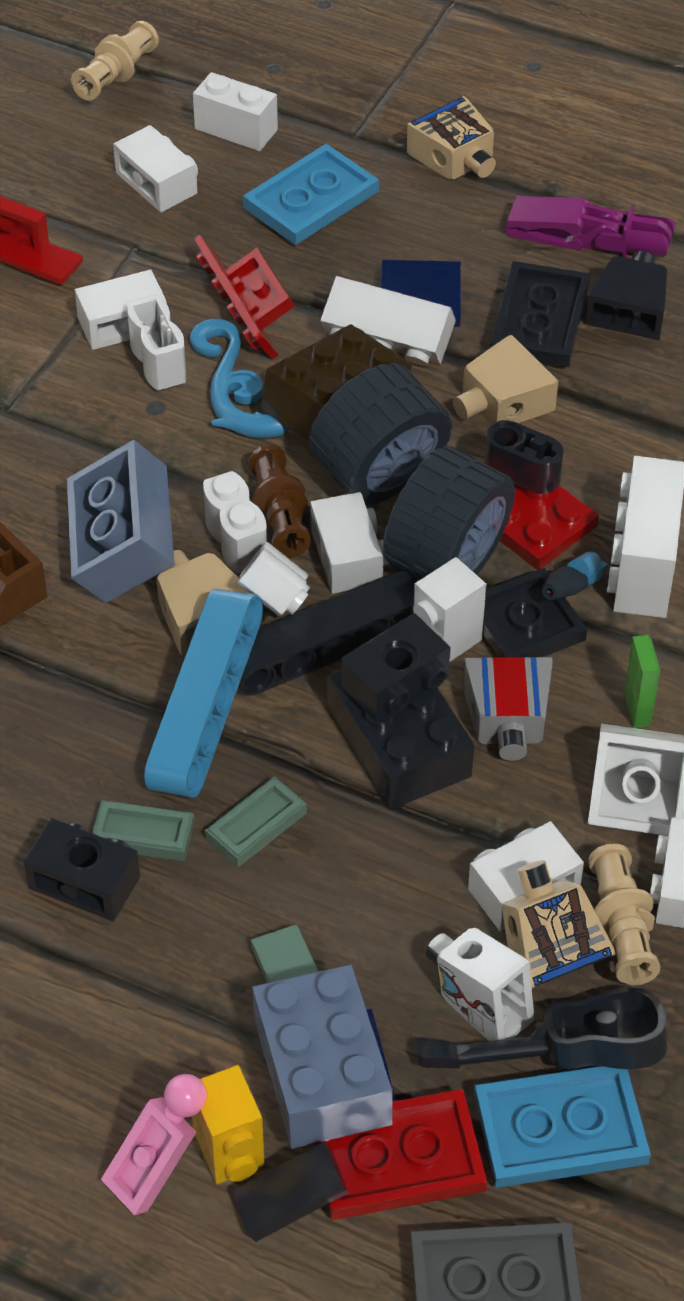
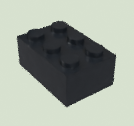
M341 671L327 676V710L389 811L472 777L474 743L438 687L433 690L428 689L412 699L400 712L390 713L376 722L341 687Z

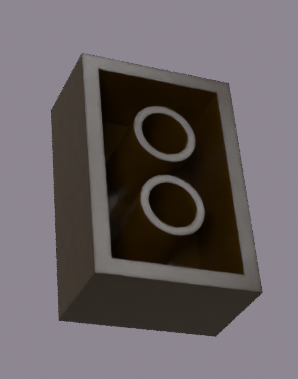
M350 324L268 367L261 409L309 441L312 425L317 419L320 410L330 400V397L350 379L355 378L367 369H372L382 364L388 365L389 363L403 365L411 371L412 363L367 335L363 330Z

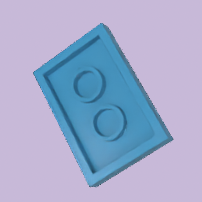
M326 143L243 195V208L294 245H297L379 192V179Z
M600 1066L475 1085L474 1097L495 1188L649 1165L651 1154L628 1069Z

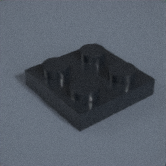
M545 568L486 589L482 634L498 658L545 657L586 641L588 629L567 599L563 597L548 600L543 596L542 588L549 576Z

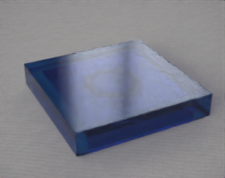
M382 260V289L451 307L456 320L454 327H460L461 261Z

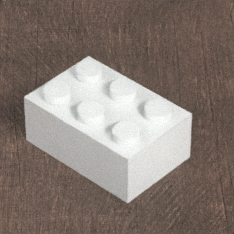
M634 456L632 473L623 472L619 498L628 499V501H619L615 531H621L623 534H614L611 564L619 565V567L610 566L607 593L615 594L613 609L615 612L666 618L676 564L684 491V462Z

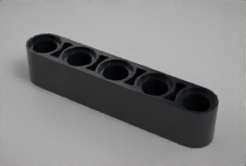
M399 571L259 628L238 686L239 690L246 696L256 695L341 660L342 657L414 613L415 583L418 581L412 573Z

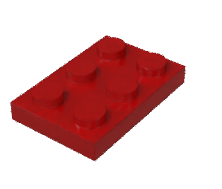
M515 485L513 509L500 542L536 570H539L598 526L599 514L560 485L555 491L547 494H537Z
M463 1089L392 1102V1125L315 1143V1146L326 1142L331 1147L349 1192L328 1204L331 1221L486 1192L487 1179Z

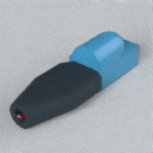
M586 552L569 562L567 567H560L550 573L542 588V594L548 600L576 595L603 578L608 563L602 561L597 553Z

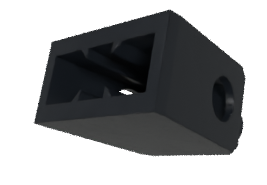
M646 251L635 252L631 259L620 256L612 257L590 290L585 325L660 340L665 311L667 268L663 265L655 264L653 255Z

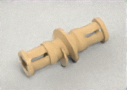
M136 21L126 35L121 37L117 34L108 35L102 39L95 48V58L90 61V64L86 68L77 69L71 76V82L76 94L84 100L91 101L100 95L101 89L105 85L111 84L114 80L121 83L129 81L134 74V64L141 58V55L152 52L158 47L159 37L154 27L148 22Z
M615 843L600 846L590 854L588 860L590 870L596 874L599 884L598 894L600 902L594 908V911L615 949L618 960L615 965L616 977L620 982L632 986L642 985L656 978L660 973L661 967L657 956L652 954L649 944V932L653 930L655 921L654 915L650 913L653 909V899L645 890L637 889L636 882L632 878L629 868L632 864V856L629 849L624 845Z

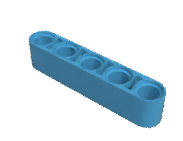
M213 589L209 593L147 759L144 779L145 785L150 791L195 798L200 793L261 624L263 604L259 595L222 589Z

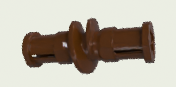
M276 445L260 446L250 454L248 460L251 472L258 479L252 503L262 511L266 523L273 530L272 546L286 557L299 556L310 547L311 543L310 533L301 522L302 516L308 508V500L304 495V485L300 479L286 472L287 460L284 451ZM267 454H271L273 460L271 466ZM288 537L292 548H288L286 539Z

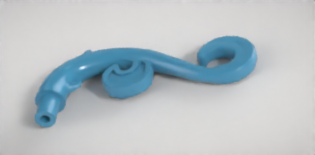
M209 319L197 324L190 333V345L200 355L218 357L221 354L220 345L208 342L213 337L223 336L230 341L228 349L212 377L210 398L212 407L219 419L212 420L211 424L233 430L246 437L257 439L281 437L284 435V431L291 430L269 414L244 412L233 405L229 399L231 391H234L235 402L243 405L256 403L263 396V381L260 376L248 370L232 372L241 345L237 327L233 323L222 319Z

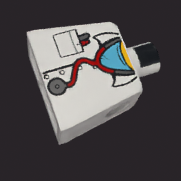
M477 928L468 929L456 940H452L443 933L437 935L430 942L426 950V957L438 966L443 998L488 1041L513 1039L535 1020L529 961Z

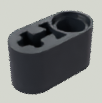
M500 420L489 426L486 437V465L512 478L515 485L537 494L551 493L559 487L564 454L563 446L559 441L510 420Z

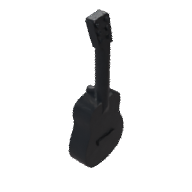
M635 987L616 988L584 1000L559 1001L550 1004L545 1010V1021L536 1024L535 1031L530 1037L456 1045V1042L419 1037L416 1039L419 1065L425 1068L460 1069L459 1065L549 1055L553 1064L561 1069L572 1070L588 1066L641 1069L658 1063L667 1052L666 1013L661 1001L652 992Z

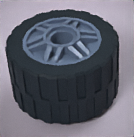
M396 363L382 364L361 372L360 375L350 379L330 397V400L322 407L312 425V432L309 436L310 451L347 494L361 492L365 505H375L400 493L419 464L434 450L447 445L451 436L452 420L446 409L405 366Z
M446 445L434 450L412 473L393 506L383 539L385 559L403 571L412 573L414 577L420 580L455 557L478 575L492 556L510 519L515 496V485L512 478L452 446Z

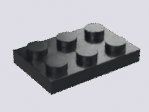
M513 261L491 337L490 348L507 336L512 335L540 363L569 367L590 285L591 273Z

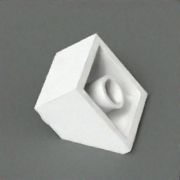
M601 724L588 824L668 836L671 817L684 819V735Z

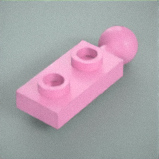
M180 1074L175 1076L167 1084L164 1098L159 1097L148 1101L101 1178L103 1183L134 1215L148 1212L196 1134V1131L184 1118L194 1116L200 1112V1109L206 1102L207 1092L203 1082L194 1075Z

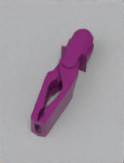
M517 196L505 230L508 237L576 251L586 248L623 252L624 258L627 257L628 252L646 251L653 256L664 257L670 245L675 223L670 218L634 213L635 205H631L630 211L627 212L592 205L587 199Z

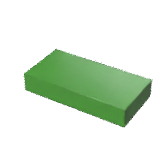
M649 635L632 637L624 688V696L632 725L636 729L649 727L652 722L660 676V667L652 639L649 638Z

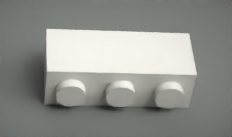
M336 276L320 321L329 335L352 324L387 348L395 351V353L405 355L404 358L409 362L427 366L428 362L441 365L456 320L451 307Z

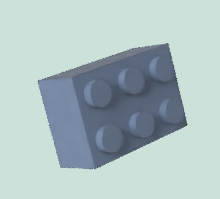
M133 439L67 478L71 578L107 603L175 565L167 466Z
M352 964L252 987L255 1024L291 1149L392 1125V1088Z

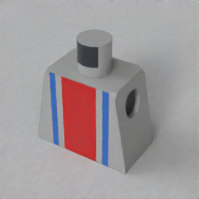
M552 657L465 658L463 689L477 741L482 744H499V755L505 760H520L527 754V744L543 741L553 664Z

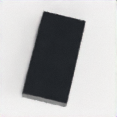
M326 1142L311 1148L233 1190L247 1233L255 1242L349 1193L333 1151Z

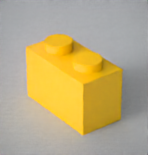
M239 1065L200 1079L205 1085L207 1098L200 1112L192 1116L193 1129L196 1131L195 1137L216 1185L228 1180L232 1182L245 1180L255 1174L259 1168L265 1166L262 1116Z

